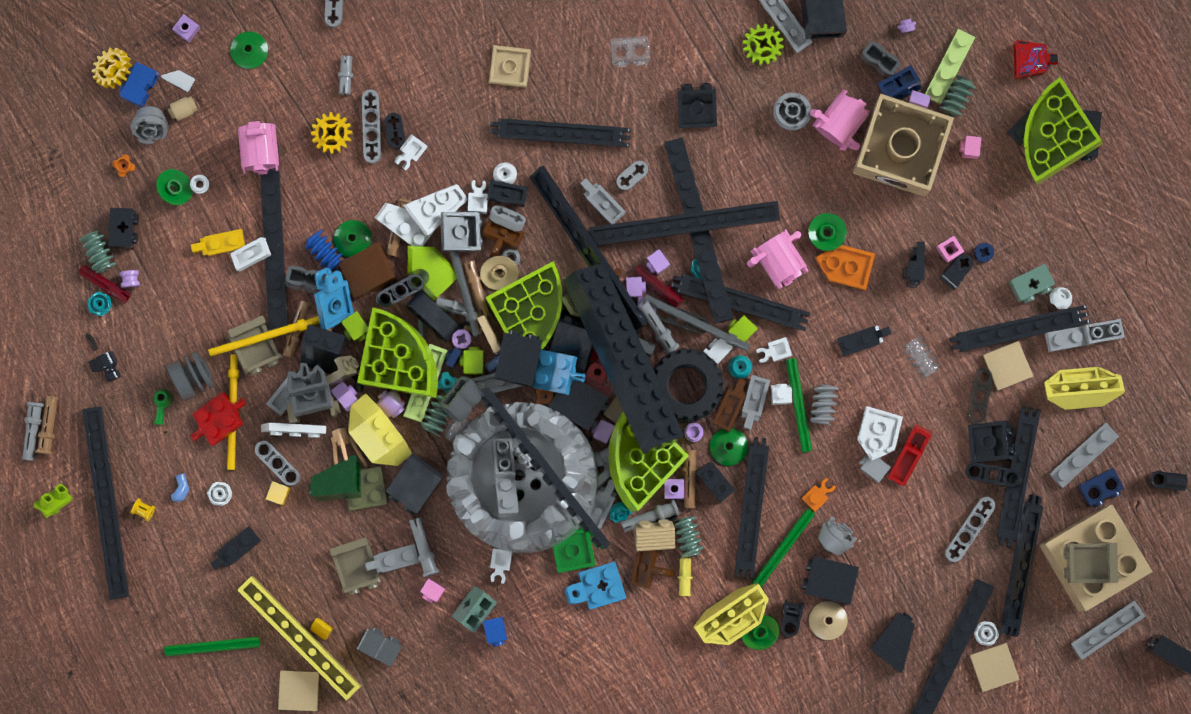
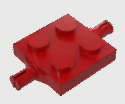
M222 392L194 412L192 415L198 423L199 429L190 435L192 440L196 441L204 435L210 445L215 446L243 426L244 423L239 417L238 410L247 404L245 399L241 397V399L233 404L227 395Z

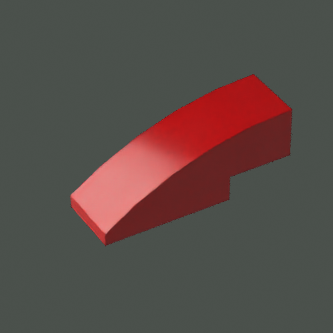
M915 423L887 478L905 487L932 436L931 431Z

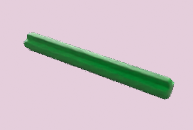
M790 358L786 360L790 387L792 388V399L801 450L805 453L812 451L797 360L796 358Z
M810 509L804 511L753 580L752 584L758 583L760 587L764 585L815 515L814 512Z
M250 637L170 645L164 647L165 656L255 648L260 647V638Z

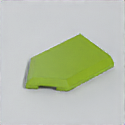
M407 246V274L416 269L426 270L429 274V281L422 290L434 301L457 279L455 269L435 247ZM415 277L417 282L422 283L419 277Z

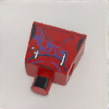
M1016 40L1013 44L1014 79L1043 75L1047 72V65L1058 64V54H1047L1046 44Z

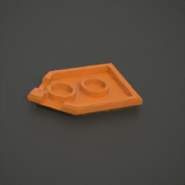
M841 245L835 250L826 251L815 257L829 281L866 291L875 253Z

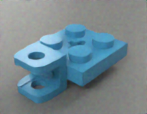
M324 268L315 275L317 289L321 291L315 293L314 297L320 326L322 329L328 330L352 315L354 311L348 281L343 280L340 271L336 270L332 273L329 268Z
M615 562L579 572L580 582L568 586L564 590L569 604H578L586 601L589 610L626 599ZM600 580H602L603 583H607L605 591H602V589L597 588V585L600 584ZM573 591L577 593L576 598L572 595Z

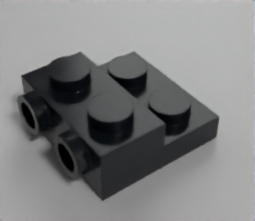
M701 83L700 87H693L692 84H682L681 88H677L679 128L717 127L715 86H712L711 83Z
M916 242L912 249H910V261L902 268V279L905 280L907 288H917L925 280V242Z
M1008 421L968 425L971 463L1013 460L1012 455L1016 454L1015 445L1011 444V436H1014V429L1012 425H1009Z

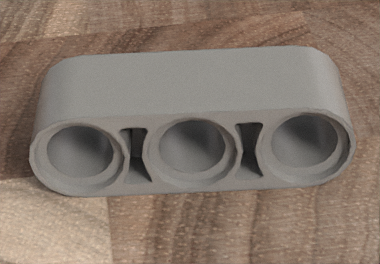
M260 441L256 444V455L286 485L296 486L301 480L300 473L272 444L267 441ZM263 445H268L269 452L266 455L260 454V448ZM280 458L283 465L281 468L275 469L273 462L275 459ZM290 472L296 474V480L292 483H289L286 479L287 474Z

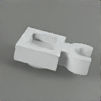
M411 134L400 148L404 153L397 156L394 162L399 164L400 161L405 160L402 168L407 170L410 167V160L417 161L428 146Z
M473 180L471 188L474 193H469L468 212L487 214V194H482L486 189V182L483 181L482 187L477 188L475 180Z
M787 337L768 343L769 349L759 348L756 350L757 353H765V358L760 359V363L767 362L770 357L776 362L793 356Z
M493 549L490 568H495V572L491 575V582H494L496 575H500L502 577L501 583H505L506 577L503 572L504 570H510L512 552Z

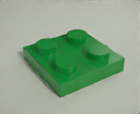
M579 529L565 541L553 547L558 573L596 566L591 538L588 532L585 533L582 529Z

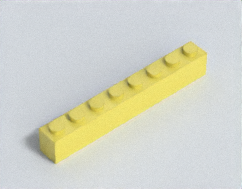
M251 576L238 589L243 597L346 701L362 687L255 577Z

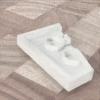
M456 184L403 206L423 233L429 235L441 224V212H455L468 198Z
M386 202L375 216V219L411 246H424L434 232L432 231L429 235H425L405 208Z
M266 423L261 425V432H268L270 435L275 436L289 433V436L301 437V434H308V437L320 438V434H326V426Z

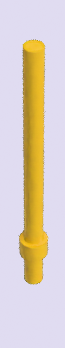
M319 316L307 320L300 319L294 324L208 349L210 357L297 330H307L308 324L313 326L320 324Z
M236 354L230 355V370H228V378H230L229 400L233 404L237 401V378H239L240 372L238 370ZM236 431L228 436L227 470H235Z

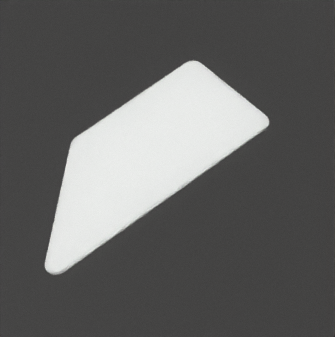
M180 70L161 75V78L187 92L195 81L193 77Z

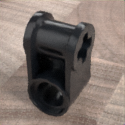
M967 254L958 256L943 272L939 280L954 291L972 268L973 259ZM966 259L967 267H960V260Z
M786 599L784 600L780 627L783 636L791 638L798 633L804 609L803 602L797 604L788 602ZM787 623H791L795 627L792 634H788L784 630Z

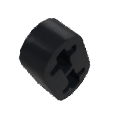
M390 113L385 119L388 143L391 148L399 150L406 141L403 121L399 114ZM392 117L399 120L396 123L397 129L393 130L392 124H389L392 121ZM394 133H397L399 139H402V141H399V145L391 142L395 139Z

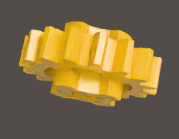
M109 48L108 53L102 51L103 56H97L99 61L93 63L96 68L92 72L95 73L93 78L97 80L96 83L106 89L109 87L114 89L116 84L121 86V80H127L125 76L131 73L128 71V68L132 67V65L129 63L131 58L127 56V53L118 48L114 50Z
M330 112L329 117L322 114L323 119L316 118L318 124H312L315 131H312L311 135L316 136L312 141L313 143L318 142L316 147L318 149L323 147L324 153L330 150L331 154H334L336 149L341 153L342 146L347 148L346 141H352L348 137V135L353 134L352 131L348 130L351 125L350 123L345 124L347 121L346 117L340 119L341 115L339 113L336 117L333 116L332 112ZM335 121L334 124H327L326 122ZM320 128H322L323 130V136L321 137V139L319 137ZM342 128H344L343 138H341L340 131L342 130ZM328 131H334L336 135L334 137L332 135L329 136ZM330 142L337 143L336 145H328Z

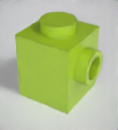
M358 311L341 321L346 328L343 332L349 341L353 339L355 342L359 341L361 343L366 340L368 326Z
M743 316L739 321L735 319L728 326L730 329L728 334L732 333L738 339L746 342L758 328L748 318Z
M468 347V350H464V355H460V367H464V375H484V351L480 350V347Z

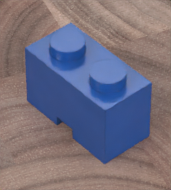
M136 62L134 66L130 67L129 71L131 73L128 74L129 78L126 83L123 82L119 93H121L120 97L123 100L142 108L150 96L147 94L149 87L154 88L159 73Z
M499 617L483 621L488 644L492 643L493 647L504 645V640H508L504 618Z

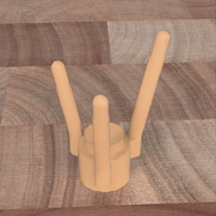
M347 428L332 431L333 437L331 441L333 444L334 465L338 463L337 446H341L344 460H348L345 445L349 443V440L364 467L367 468L368 464L356 443L350 438Z

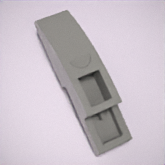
M1121 319L1045 333L1048 352L1125 338Z
M492 439L498 516H518L512 439Z

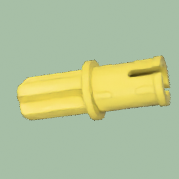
M680 558L679 577L677 576L679 578V596H691V579L693 577H691L690 558Z

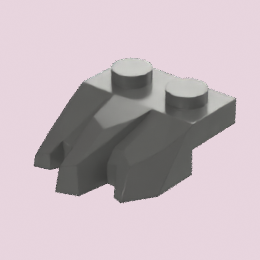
M301 363L298 375H295L293 371H288V392L291 396L295 417L333 408L326 375L318 365L310 372L307 363Z

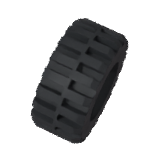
M682 348L669 352L668 355L660 359L654 368V372L677 421L682 423L696 422L707 417L717 407L723 394L724 382L720 368L716 365L713 358L711 359L707 356L708 354L699 352L697 349ZM692 368L703 377L705 389L703 395L697 401L688 404L681 403L670 394L668 387L669 379L678 369Z

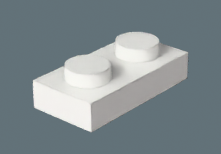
M263 237L230 253L236 271H242L271 256L266 239Z

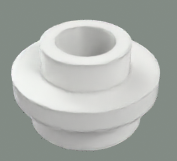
M195 175L190 181V187L197 194L205 193L209 188V180L204 175ZM199 181L203 182V186L201 188L197 187V183Z

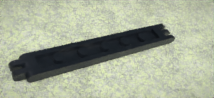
M499 118L498 122H490V126L497 127V129H490L489 133L497 134V138L630 148V143H623L622 141L630 140V136L623 135V132L631 133V128Z
M682 274L681 277L673 276V280L680 282L679 284L671 283V287L677 289V293L708 302L702 279ZM725 287L731 310L805 332L806 327L799 325V323H808V320L801 318V316L809 317V312Z
M1077 306L956 333V337L949 339L950 343L958 341V345L951 346V349H959L960 352L1037 336L1047 332L1087 325L1091 323L1090 320L1082 321V318L1089 316L1088 312L1080 313V310L1087 309V306Z
M1021 406L1014 441L1016 454L1012 455L1013 460H1011L1009 469L1017 470L1022 474L1023 483L1018 488L1006 487L997 538H1000L999 546L1003 547L1005 539H1007V548H1011L1012 541L1017 540L1041 409H1036L1035 416H1032L1033 408L1029 407L1028 413L1025 414L1026 406ZM1012 474L1009 477L1010 484H1014L1018 480L1017 474Z
M754 437V444L749 446L734 578H738L739 571H742V579H746V572L748 571L750 572L749 580L754 579L769 446H765L766 438H762L761 445H758V437Z
M1033 494L1028 496V500L1023 505L999 630L1000 634L1013 637L1019 635L1043 506L1041 505L1042 498Z

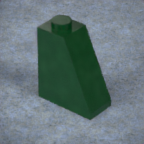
M356 455L348 457L347 461L343 460L311 477V484L308 486L310 496L316 501L361 498V460Z

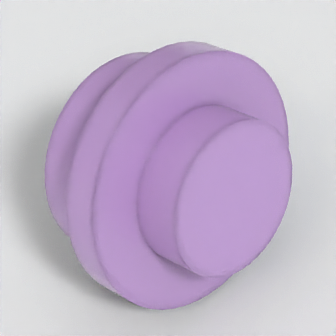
M911 18L900 21L901 25H898L897 28L900 29L901 33L915 30L916 21H911Z
M690 423L685 427L684 435L687 440L697 442L703 436V428L698 423Z

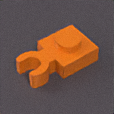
M828 478L821 482L820 488L814 485L801 498L814 512L829 499L825 494L834 491L836 488L835 485L830 489L825 487V483L829 480Z

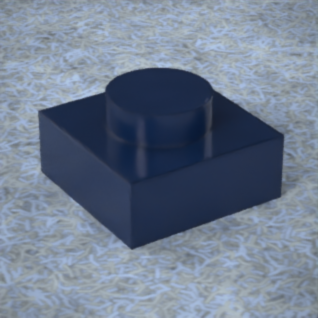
M456 347L453 351L449 350L445 357L447 361L446 366L453 369L462 351Z

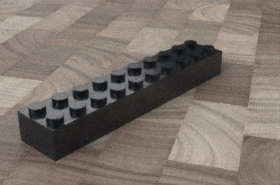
M604 263L579 269L571 273L563 282L643 454L672 445L684 437V434Z

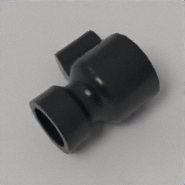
M113 351L88 361L92 372L104 371L106 373L105 379L107 382L121 377L119 370L116 369L118 362Z

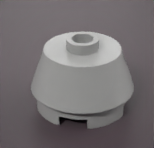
M786 93L775 102L773 109L774 118L781 127L787 130H798L809 122L811 105L799 93Z
M147 106L140 108L136 112L130 124L132 135H135L139 142L154 144L155 140L165 139L169 125L160 109Z
M830 517L827 521L823 522L818 539L828 552L840 555L854 547L857 538L851 536L854 532L843 522L841 524L836 523L835 517Z

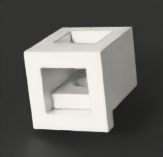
M715 338L708 346L711 349L709 351L705 349L703 352L708 354L707 356L711 359L713 358L716 365H718L733 347L726 344L725 340Z
M771 385L772 405L792 403V388L790 385Z

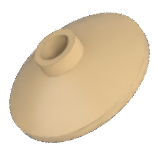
M504 256L489 258L483 263L480 270L482 282L493 290H500L517 281L519 275L515 262Z
M821 602L810 613V628L821 639H836L844 633L847 627V614L835 602ZM827 617L832 618L831 624H826L825 619Z

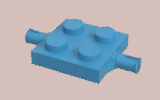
M541 350L533 388L569 395L573 381L584 382L585 374L576 373L577 357Z

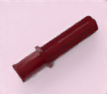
M642 264L636 267L634 273L638 277H642L645 283L660 294L661 299L664 298L676 309L680 306L684 299L672 291L671 286L665 285Z
M86 265L80 267L79 275L107 292L108 296L115 297L123 304L127 303L131 294L117 286L118 283H112L99 273L95 274L96 271H93Z

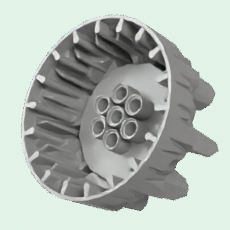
M515 402L504 405L508 413L589 515L597 493L598 469L593 449L580 428L564 415L540 404ZM489 407L486 412L481 414V418L476 417L468 424V428L464 429L463 435H457L453 442L454 450L450 455L452 458L449 459L447 465L449 475L447 476L448 484L446 486L448 497L452 500L451 504L455 508L458 518L468 530L492 547L512 553H532L552 548L572 536L580 528L578 525L580 521L576 516L572 517L566 509L568 507L564 501H559L555 496L554 492L556 490L552 485L548 486L542 479L544 475L540 470L533 471L531 467L526 468L525 465L520 464L515 459V473L517 471L524 472V478L521 481L515 480L516 491L523 490L525 496L522 500L518 501V516H498L492 439L510 437L505 431L507 429L503 422L500 424L494 418L493 414L495 412ZM515 438L512 439L513 455L519 445ZM535 480H540L541 487L538 490H533L531 486Z

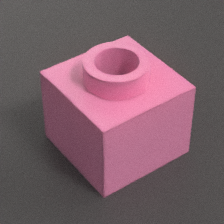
M966 136L964 141H960L959 152H962L963 158L978 159L980 156L981 137Z
M955 236L936 247L946 264L964 253ZM946 248H952V254H948Z
M428 579L420 592L424 594L422 598L432 603L433 601L438 602L446 589Z

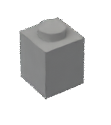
M865 455L859 463L862 465L859 470L876 483H879L890 469V466L878 458L871 461L868 455Z

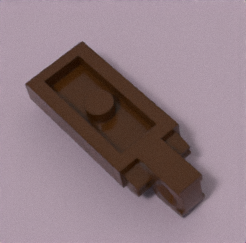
M739 378L736 387L731 385L730 389L727 390L712 423L713 425L728 432L731 431L746 398L747 392L743 391L747 383L745 380Z

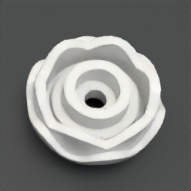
M504 162L495 167L493 172L495 181L513 184L516 180L517 170L512 164Z
M1057 287L1050 292V302L1058 309H1067L1072 304V295L1068 289Z
M517 447L514 455L518 457V462L525 465L526 468L531 467V458L527 454L524 455Z
M215 482L209 488L207 495L212 504L223 506L230 501L232 491L227 483Z
M984 621L977 625L974 635L977 642L981 645H992L999 637V631L994 623Z

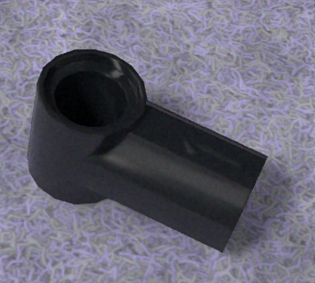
M1154 471L1148 474L1146 483L1152 489L1186 491L1188 479L1187 474ZM1155 475H1158L1161 479L1159 485L1154 483L1153 478Z

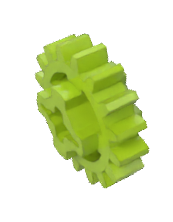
M758 24L756 30L750 28L751 34H745L744 37L748 40H743L742 42L743 45L747 46L743 48V52H748L746 58L752 57L753 64L759 61V66L763 62L768 66L770 60L776 62L775 56H781L782 53L778 50L784 48L783 45L779 44L783 42V38H778L780 32L774 33L773 26L767 29V24L763 28ZM759 33H765L763 36H757ZM771 37L774 39L776 47L771 43ZM764 41L766 42V47L764 46L762 49L760 48V43L762 44ZM750 43L755 46V53L752 51ZM763 54H769L767 57H761Z

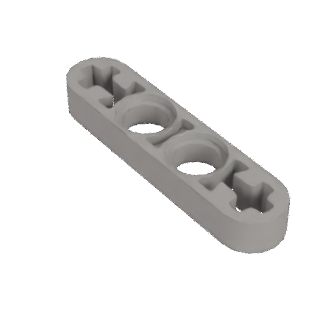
M369 89L362 94L363 155L369 164H376L381 159L380 99L376 91ZM369 94L376 97V100L372 101V106H377V109L369 108V102L365 100V98L369 97ZM370 112L375 113L377 116L376 120L372 123L366 120V115ZM374 131L377 133L375 141L367 140L368 132ZM367 144H378V147L374 146V152L378 154V156L374 157V160L367 156V154L371 153L370 146L366 147Z
M983 497L976 503L945 550V557L948 561L957 562L964 556L995 509V502L992 498ZM989 501V506L991 508L990 510L986 509L983 512V514L986 515L985 518L981 514L975 512L976 510H978L979 512L982 510V502ZM973 516H977L981 520L978 527H973L970 524V519ZM962 532H967L970 535V540L967 543H963L959 539ZM955 541L965 547L963 550L962 548L958 549V557H950V549L954 550L957 547L954 544Z

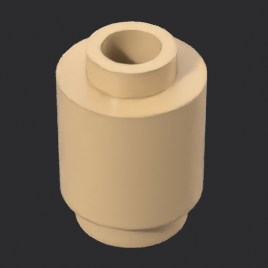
M192 96L189 98L184 97L171 103V108L168 109L171 118H176L177 121L193 115L198 110Z

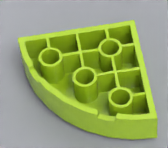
M1061 77L1043 91L1032 107L1025 127L1024 148L1026 161L1037 185L1103 144Z
M554 261L486 297L503 332L509 333V330L520 332V336L528 337V334L539 336V340L543 341L541 350L546 348L554 336L562 312V286Z
M372 307L357 383L364 386L436 398L438 387L437 368L433 354L424 338L405 320L387 311Z
M624 411L620 414L612 431L608 460L610 474L617 493L631 512H636L643 507L689 455L676 442L643 454Z

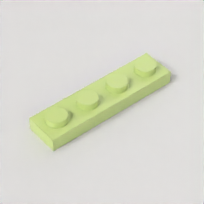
M960 29L957 30L925 93L931 96V101L941 105L975 39L974 36Z
M429 344L437 368L438 379L448 350ZM411 394L404 417L423 422L431 397Z

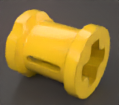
M138 498L132 507L131 514H137L149 522L156 507L149 506Z

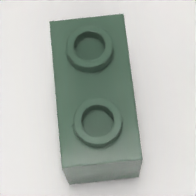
M1046 264L1008 282L1018 303L1021 301L1028 303L1035 299L1034 295L1040 292L1044 295L1052 291L1051 287L1055 285ZM1031 282H1036L1037 284L1034 288L1028 286Z
M474 585L451 617L475 633L497 602Z

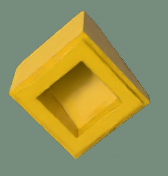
M272 481L266 500L284 506L290 487Z
M316 618L310 630L323 640H326L333 631V628L320 618Z

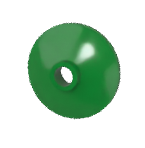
M247 31L240 33L231 43V57L238 66L244 69L257 68L265 62L268 56L267 42L256 32ZM247 46L252 47V50L250 52L245 51V48Z
M168 169L163 171L157 178V192L166 203L179 206L185 204L191 198L193 190L190 187V179L183 172L176 169Z
M823 213L816 216L808 229L811 243L823 251H832L839 248L845 241L847 234L843 220L832 213ZM824 230H829L830 236H825L823 234Z
M357 220L343 222L334 233L335 247H337L339 253L348 258L370 247L372 243V235L369 228ZM355 235L356 239L349 241V236Z
M732 428L730 432L720 429L713 435L710 441V453L714 460L721 465L733 466L740 463L748 451L746 437L735 428ZM727 443L733 445L731 450L726 449L725 445Z
M763 615L761 624L743 635L742 640L750 649H767L778 639L779 625L774 618Z

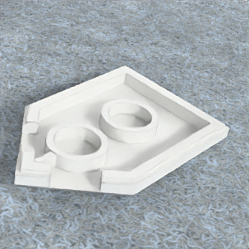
M866 406L857 440L871 461L895 450L903 417Z

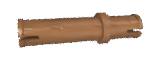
M475 260L469 263L466 262L463 265L468 277L467 284H470L478 317L482 315L489 317L490 314L480 282L482 280L478 275Z
M299 302L293 324L297 323V320L307 319L311 307L310 303ZM302 331L290 332L286 336L287 342L282 353L284 357L294 359L298 343H301L302 340L300 339Z
M684 450L689 456L684 461V467L682 468V471H684L683 508H696L697 450Z

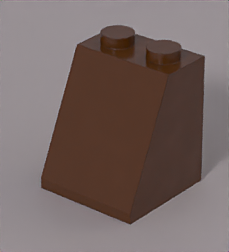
M379 242L339 263L340 269L338 271L341 272L343 280L346 279L348 281L350 296H354L355 300L382 289L397 280Z

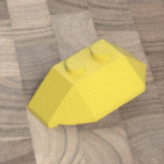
M1100 367L1059 370L1049 380L1044 382L1047 400L1065 410L1102 407L1125 392L1121 375H1115Z
M364 394L350 405L348 433L371 463L398 466L409 458L412 452L407 443L384 412L367 394Z
M758 583L736 589L708 608L694 625V628L704 643L730 645L761 624L769 599Z

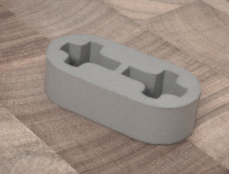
M326 0L325 22L330 28H337L342 24L343 0L336 2V8H333L332 1ZM332 12H335L336 18H339L335 20L334 24L331 23V20H328L332 18Z
M643 161L634 162L618 176L617 187L622 191H628L647 175V164ZM635 166H643L644 173H637L634 176L633 173L636 171ZM629 176L632 177L628 182L629 186L620 185L622 183L621 178L627 179Z
M499 205L493 206L489 215L491 221L513 231H521L526 221L523 215Z

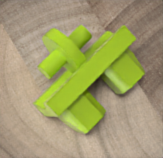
M59 484L54 490L41 496V499L36 501L33 507L40 510L48 518L51 515H57L61 508L72 501L73 497L68 494V489L64 485Z

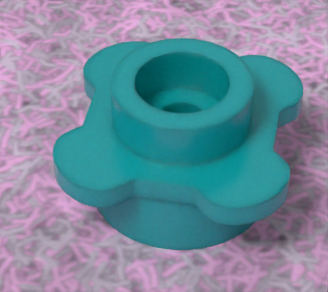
M443 372L442 378L438 381L437 388L444 390L447 394L458 379L451 377L448 372Z

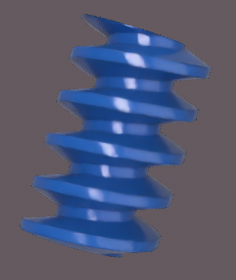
M319 230L307 239L305 248L307 250L312 249L310 254L312 256L317 255L315 260L321 261L320 266H327L326 268H329L332 272L342 262L339 260L342 253L335 255L337 247L330 249L332 241L325 243L327 235L320 237L323 231Z

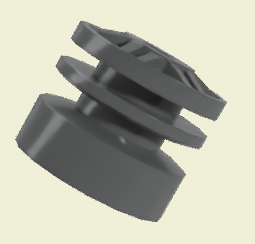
M197 351L192 352L194 362L191 361L188 355L185 356L187 365L184 367L178 360L166 365L172 381L184 401L196 396L194 388L196 386L202 392H205L204 382H206L210 389L214 387L212 374L205 360Z

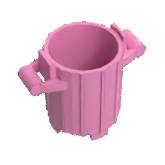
M842 90L824 114L817 109L810 110V115L816 118L812 126L829 141L839 146L840 150L845 151L847 147L853 150L860 148V144L855 142L852 137L869 116L870 110L864 109L866 106L865 102L861 99L856 100L851 96L845 95L847 90Z
M255 121L248 122L249 125L239 127L238 135L243 174H246V170L258 172V175L267 174V171L272 168H276V171H279L275 125Z
M785 229L757 249L756 247L753 248L751 253L754 257L747 262L748 267L752 268L760 262L778 289L783 287L782 283L785 287L788 286L794 279L802 275L801 271L804 274L809 271L792 243L801 237V233L795 231L790 236Z

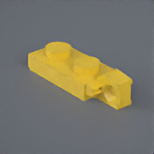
M238 229L200 238V243L191 245L193 254L203 252V256H212L236 251L245 246L243 231Z

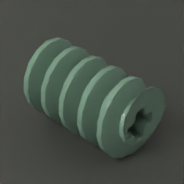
M956 75L958 80L952 81L954 86L949 87L951 93L945 95L947 100L942 101L944 107H939V110L951 117H962L959 109H966L962 103H969L966 96L973 95L969 89L976 90V87L967 78Z
M99 231L91 232L80 238V242L85 243L83 249L88 250L86 256L91 257L88 260L89 263L94 264L91 267L92 270L97 271L95 274L105 272L116 265V262H109L113 255H106L110 248H103L107 241H100L104 234L98 235Z
M437 395L436 399L438 402H431L434 409L428 408L427 411L431 416H424L427 423H420L426 431L440 438L441 436L437 431L444 432L441 424H448L444 418H451L439 406L444 398L443 395Z
M696 516L674 520L678 521L674 524V527L679 528L675 535L681 536L677 543H683L678 549L685 551V553L680 555L681 558L702 554L699 551L703 549V546L697 545L702 540L701 538H695L700 531L693 530L698 524L691 522Z

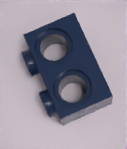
M911 65L878 83L880 94L898 100L910 96L913 90L918 91L922 89L921 80Z
M1114 468L1076 486L1087 507L1093 505L1094 508L1104 503L1103 499L1107 497L1113 499L1121 495L1120 491L1124 489ZM1108 479L1114 482L1112 490L1106 488L1105 483ZM1091 488L1097 491L1095 499L1089 497L1088 492Z

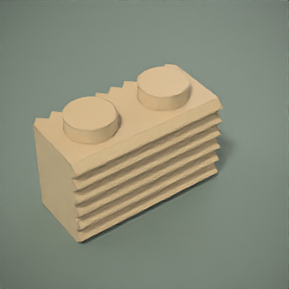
M662 519L654 523L640 521L639 524H634L636 551L675 549V527L673 522Z

